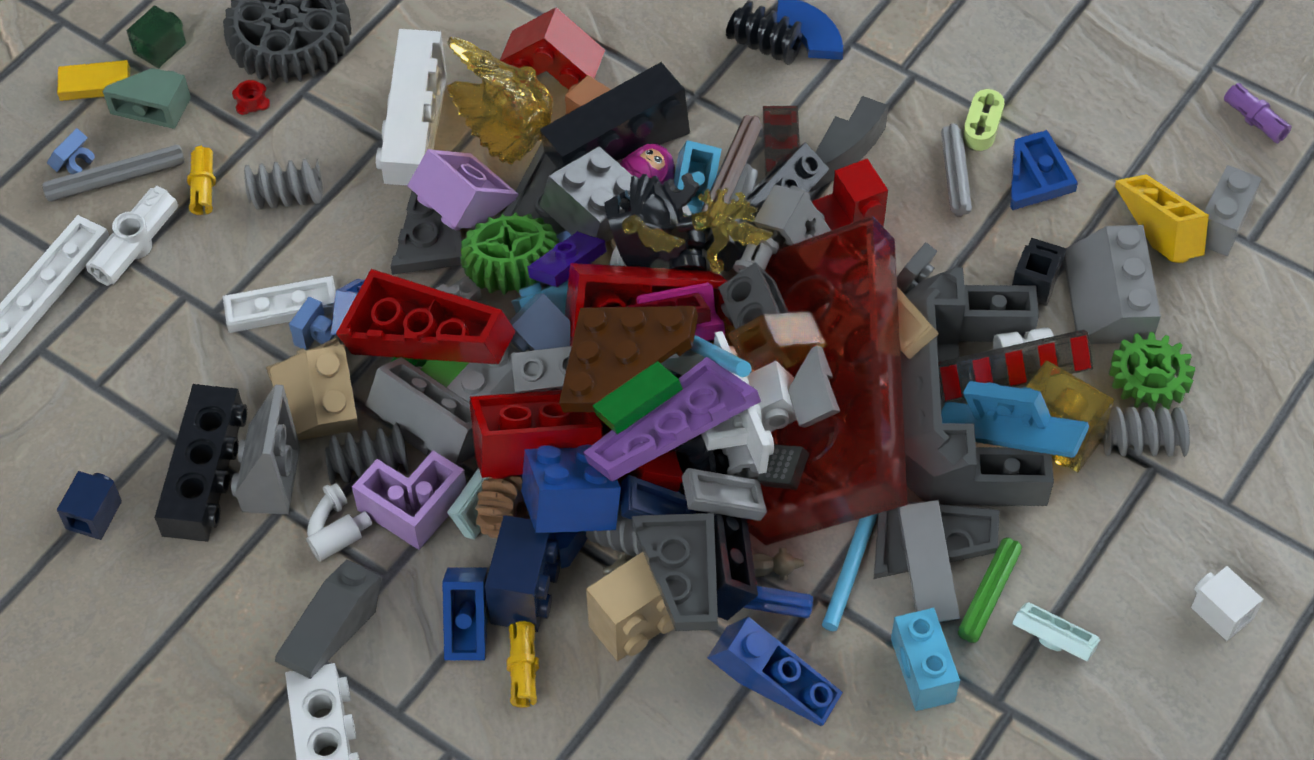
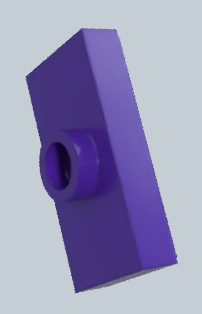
M577 231L527 266L529 278L559 287L569 279L570 263L591 264L607 252L605 240Z

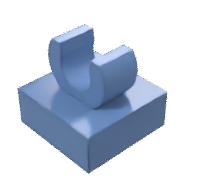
M76 128L52 152L47 164L56 172L65 164L70 174L82 172L83 169L76 164L75 159L82 158L90 165L95 158L92 151L82 147L88 137Z
M312 297L307 298L289 323L294 345L305 350L309 349L314 340L324 344L335 336L331 335V330H329L332 326V320L325 317L322 302Z

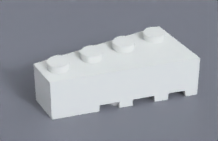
M399 29L391 89L387 102V117L382 124L383 145L382 148L377 149L376 168L382 169L384 184L408 185L427 149L434 150L447 82L441 31Z

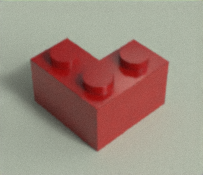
M555 7L512 30L500 62L523 82L547 71L569 90L574 84H579L588 75L595 79L605 49Z
M868 158L835 170L833 193L811 201L816 209L824 215L825 222L834 233L825 248V254L837 255L849 247L862 242H871L878 236L883 235L888 189Z

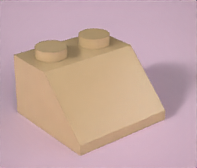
M345 345L305 351L270 368L273 387L275 385L284 386L298 440L359 430Z

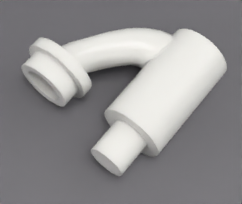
M336 483L331 486L327 484L323 487L325 495L314 510L308 524V537L306 540L319 562L361 539V531L372 525L370 517L364 511L353 518L347 514L324 527L331 510L334 509L336 512L342 510V506L348 503L343 491Z

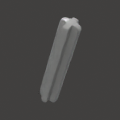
M950 124V126L943 127L941 130L950 211L955 216L962 217L963 214H969L972 210L963 133L957 124Z

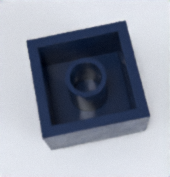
M503 515L485 583V592L490 624L509 627L512 623L516 625L518 621H527L535 625V632H538L541 618L548 619L552 595L548 594L550 582L557 583L561 560L556 559L559 540L553 539L552 532L535 533L531 519Z

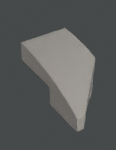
M818 345L810 350L788 389L798 424L804 428L840 412L829 379L833 378L823 348Z

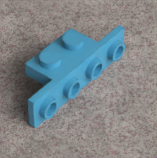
M969 381L963 392L968 404L946 401L941 410L942 423L974 424L975 442L1071 458L1076 456L1089 429L1088 422L1051 417L1040 391L1027 387L1001 386L992 382L980 383Z

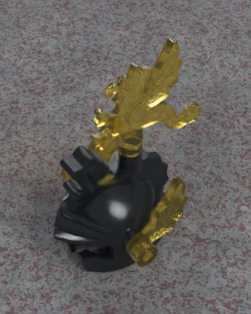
M686 173L681 177L684 184L683 190L676 188L673 179H669L664 184H661L657 176L649 178L647 174H642L640 178L631 176L630 197L626 190L604 202L605 212L617 249L626 266L651 268L656 259L668 262L672 258H678L680 253L688 248V241L692 235L690 231H703L707 227H711L715 240L707 251V260L710 262L711 271L715 274H720L724 270V264L721 260L716 259V255L728 244L729 235L733 241H740L743 246L749 243L758 246L762 240H767L773 236V232L756 228L748 222L738 223L735 221L739 218L750 222L754 221L756 217L752 213L757 212L758 209L750 206L749 200L745 199V195L742 192L735 193L739 197L738 201L732 199L731 203H726L724 201V195L728 192L726 187L723 191L720 188L716 190L718 195L716 202L711 199L709 189L704 191V195H699V200L708 204L707 211L693 215L685 214L682 207L692 201L691 198L696 196V191L700 188L699 184L693 180L691 173ZM620 207L625 211L624 213L619 212Z

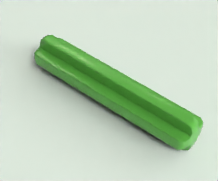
M1008 537L1001 540L959 626L958 635L961 639L967 640L970 643H976L979 640L1021 553L1022 545L1018 541Z

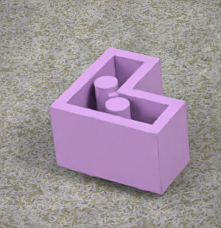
M432 450L409 478L376 459L352 486L357 511L361 513L365 511L371 520L420 550L449 516L447 511L467 484L464 469Z

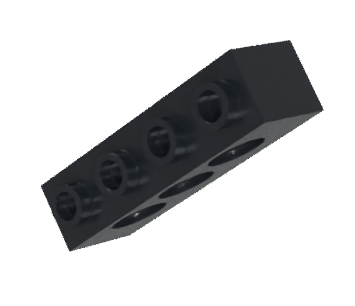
M806 142L785 155L706 239L704 250L725 272L733 269L736 260H741L748 245L746 241L748 233H761L753 221L773 186L779 185L787 188L797 186L808 193L827 173L829 167Z
M200 384L192 385L154 517L162 537L208 542L212 527L216 528L218 526L221 514L219 500L221 493L226 494L230 482L228 467L230 460H235L238 454L239 427L245 426L247 420V405L242 403L237 388ZM210 460L209 462H207V463H205V464H199V463H201V462H203V461ZM194 494H200L199 496H197V497H195V498H189L190 496H192V495H194Z

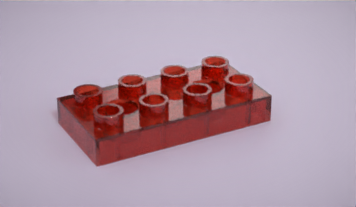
M874 216L781 248L776 254L771 255L765 268V272L775 280L798 334L761 359L749 348L746 350L741 348V359L750 363L751 372L777 361L795 378L810 350L817 345L821 346L833 378L829 379L840 409V412L809 427H801L798 421L795 420L784 428L771 432L774 445L803 447L810 454L797 490L764 487L761 484L767 513L761 521L747 520L749 533L765 546L908 505L895 239ZM834 432L833 438L828 445L829 434Z

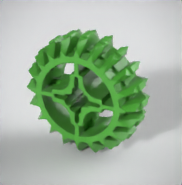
M515 212L512 216H504L502 214L497 219L488 217L487 223H476L475 230L467 231L466 238L461 241L462 256H460L462 268H464L466 276L480 289L487 287L489 293L501 290L503 295L513 290L519 293L520 289L540 282L529 278L527 266L552 250L559 243V239L551 224H545L543 218L533 219L531 214L522 217Z

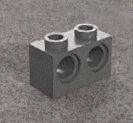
M756 262L718 287L724 303L721 304V309L728 320L734 324L735 329L731 331L732 335L743 350L749 348L761 359L798 334L775 280Z

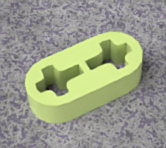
M984 89L977 92L973 97L963 132V141L970 149L983 151L993 145L1004 109V98L999 92L992 89ZM985 105H991L989 114L983 112ZM979 126L985 127L982 135H976Z

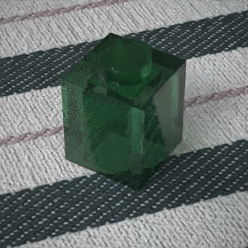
M155 5L126 30L133 54L158 69L186 44L182 29L183 23L179 17L172 12L167 13Z

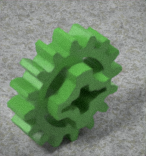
M1149 332L1148 338L1145 340L1138 333L1134 334L1132 343L1124 339L1121 341L1119 350H1114L1109 370V376L1114 377L1112 387L1113 389L1123 388L1121 399L1125 400L1133 397L1135 399L1134 407L1136 408L1141 406L1142 402L1148 403V407L1153 411L1157 403H1161L1163 407L1170 409L1173 400L1181 403L1185 393L1190 392L1194 381L1192 378L1195 373V367L1189 365L1192 358L1191 354L1181 355L1180 352L1183 345L1177 343L1171 346L1168 344V335H1165L1160 341L1156 340L1154 332Z

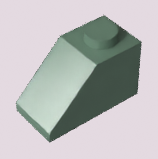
M155 68L107 85L103 90L110 114L175 129L191 99L185 75Z

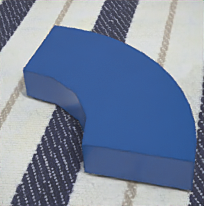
M778 0L776 23H779L784 16L790 19L788 26L790 29L796 21L801 22L800 33H802V43L807 49L808 58L843 60V42L840 32L825 13L800 0Z

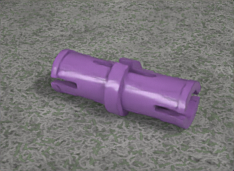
M1236 83L1226 92L1224 101L1238 110L1245 117L1246 123L1250 126L1255 125L1272 139L1274 143L1278 144L1280 140H1284L1290 133L1292 126L1270 109V104L1267 101L1259 100L1243 87L1241 83Z

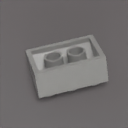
M1144 225L1105 226L1067 247L1064 263L1077 337L1087 335L1088 344L1121 343L1124 339L1132 343L1134 334L1138 333L1145 340L1148 338L1149 332L1156 333L1161 315Z

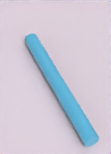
M694 335L693 346L689 350L704 358H710L721 367L740 377H746L750 374L751 365L749 362Z
M872 489L868 493L822 623L826 630L837 631L878 515L879 501L884 498V494L879 490Z

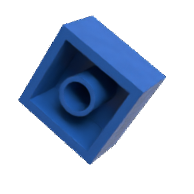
M547 445L541 446L538 449H525L521 492L535 533L616 530L621 487L617 479L610 481L588 464L583 452L592 445H581L578 448H557Z

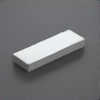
M333 276L223 296L228 332L232 333L291 322L308 297L322 302L325 315L333 314L336 294Z

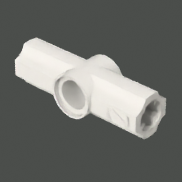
M159 186L150 188L131 212L122 213L115 218L112 223L113 233L86 264L88 273L106 286L114 285L134 259L143 258L150 253L152 249L151 239L178 208L176 199L167 190Z

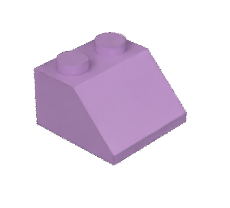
M427 149L407 185L418 195L417 200L422 205L438 212L442 216L441 221L455 230H460L461 228L475 229L476 223L484 224L487 222L488 217L492 218L515 201L519 195L471 153Z

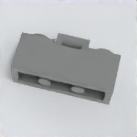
M402 357L377 369L365 406L377 413L384 421L390 422L394 426L400 424L399 430L404 436V440L426 456L433 450L456 465L475 456L470 403Z

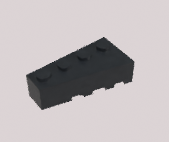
M660 62L541 128L540 134L544 152L555 166L561 169L597 147H601L617 161L627 157L646 144L660 145L690 134L685 88L665 65Z

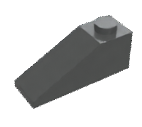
M346 559L323 582L277 652L275 662L311 679L376 613L381 575Z

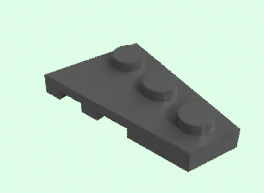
M411 191L407 205L404 227L400 230L398 237L399 244L396 255L393 256L390 265L392 275L461 266L462 239L460 230H455L445 225L441 221L442 216L434 209L422 205L417 200L418 195Z

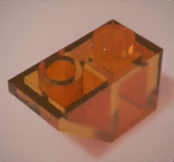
M810 312L763 314L728 333L738 357L750 363L751 372L774 361H777L786 369L806 358L813 347L818 345L824 348L827 346Z

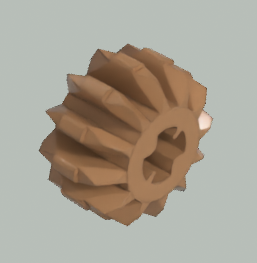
M510 475L503 479L491 477L484 479L482 491L477 493L479 500L478 505L475 507V510L478 511L476 524L480 526L482 534L497 539L503 515L531 519L521 492L522 478L519 475Z

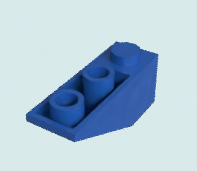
M749 616L728 625L707 657L741 685L819 726L824 725L843 693Z

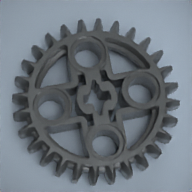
M231 0V8L225 10L226 18L223 20V27L229 53L232 59L236 60L239 68L245 67L248 75L256 72L259 80H262L267 75L270 76L272 83L278 77H283L285 83H288L290 77H297L301 82L302 75L310 74L314 78L315 70L320 69L327 72V63L337 64V55H345V46L350 44L352 27L349 9L345 0Z

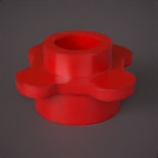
M246 80L241 82L232 91V96L238 103L235 107L237 113L246 115L249 112L263 111L269 108L270 100L265 97L267 89L263 83L255 80Z

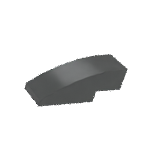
M862 96L849 121L835 116L815 152L829 167V170L810 190L811 192L832 182L835 170L859 162L870 151L886 128L889 105Z

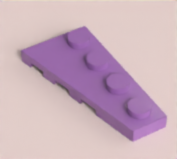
M706 357L679 378L683 390L618 435L611 430L583 453L588 464L610 481H614L760 403L761 399L758 391Z

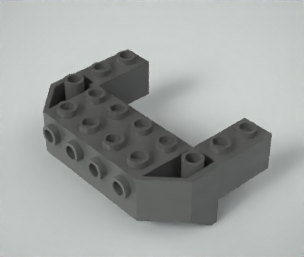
M955 267L922 280L905 296L939 334L910 360L884 330L883 335H876V358H883V367H878L877 389L884 390L885 399H879L878 417L879 422H886V432L880 433V455L887 456L888 471L925 502L939 500L940 505L1048 506L1054 484L1051 454L1006 447H976L974 424L942 423L941 410L946 401L962 403V397L945 401L940 368L954 364L957 365L962 395L959 342H993L996 334L1016 331L1023 338L1025 332L1036 329L1039 318L1036 286L964 285L963 267Z

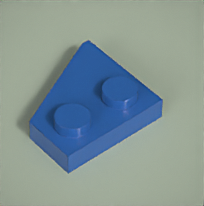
M1048 130L1015 139L1010 202L1012 210L1076 192L1078 182Z

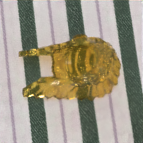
M449 37L447 44L450 49L461 58V62L467 65V69L482 78L483 83L474 84L455 81L446 86L449 96L454 98L452 100L453 104L460 108L459 116L466 118V126L472 129L471 133L473 136L480 138V145L482 147H488L490 156H498L500 162L504 163L507 161L510 165L516 160L521 161L533 149L537 141L542 140L540 129L551 123L554 103L549 90L537 80L536 70L532 67L524 66L517 68L495 58L490 51L481 50L469 41L459 37Z

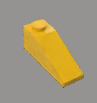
M1147 174L1116 180L1115 188L1138 225H1144L1145 236L1152 248L1164 255L1169 261L1175 263L1187 262L1190 258L1205 255L1209 218L1207 213Z

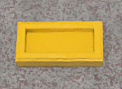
M128 60L59 66L57 94L60 101L104 97L103 90L105 86L130 77Z

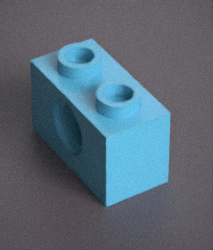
M930 608L894 617L891 641L915 711L955 702L960 679L935 609Z

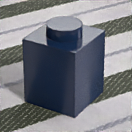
M78 471L59 504L57 512L66 530L102 540L122 500L114 481L108 476L101 473L91 475Z

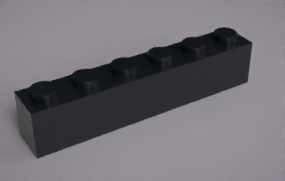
M722 449L711 450L707 459L700 464L690 462L687 455L676 451L683 474L688 468L727 475L726 471L729 467V462ZM682 481V483H681V485H680V487H681V494H684V495H685L684 486H683V481ZM696 511V514L709 513V512ZM714 513L717 613L719 618L728 621L758 596L748 520L746 518Z

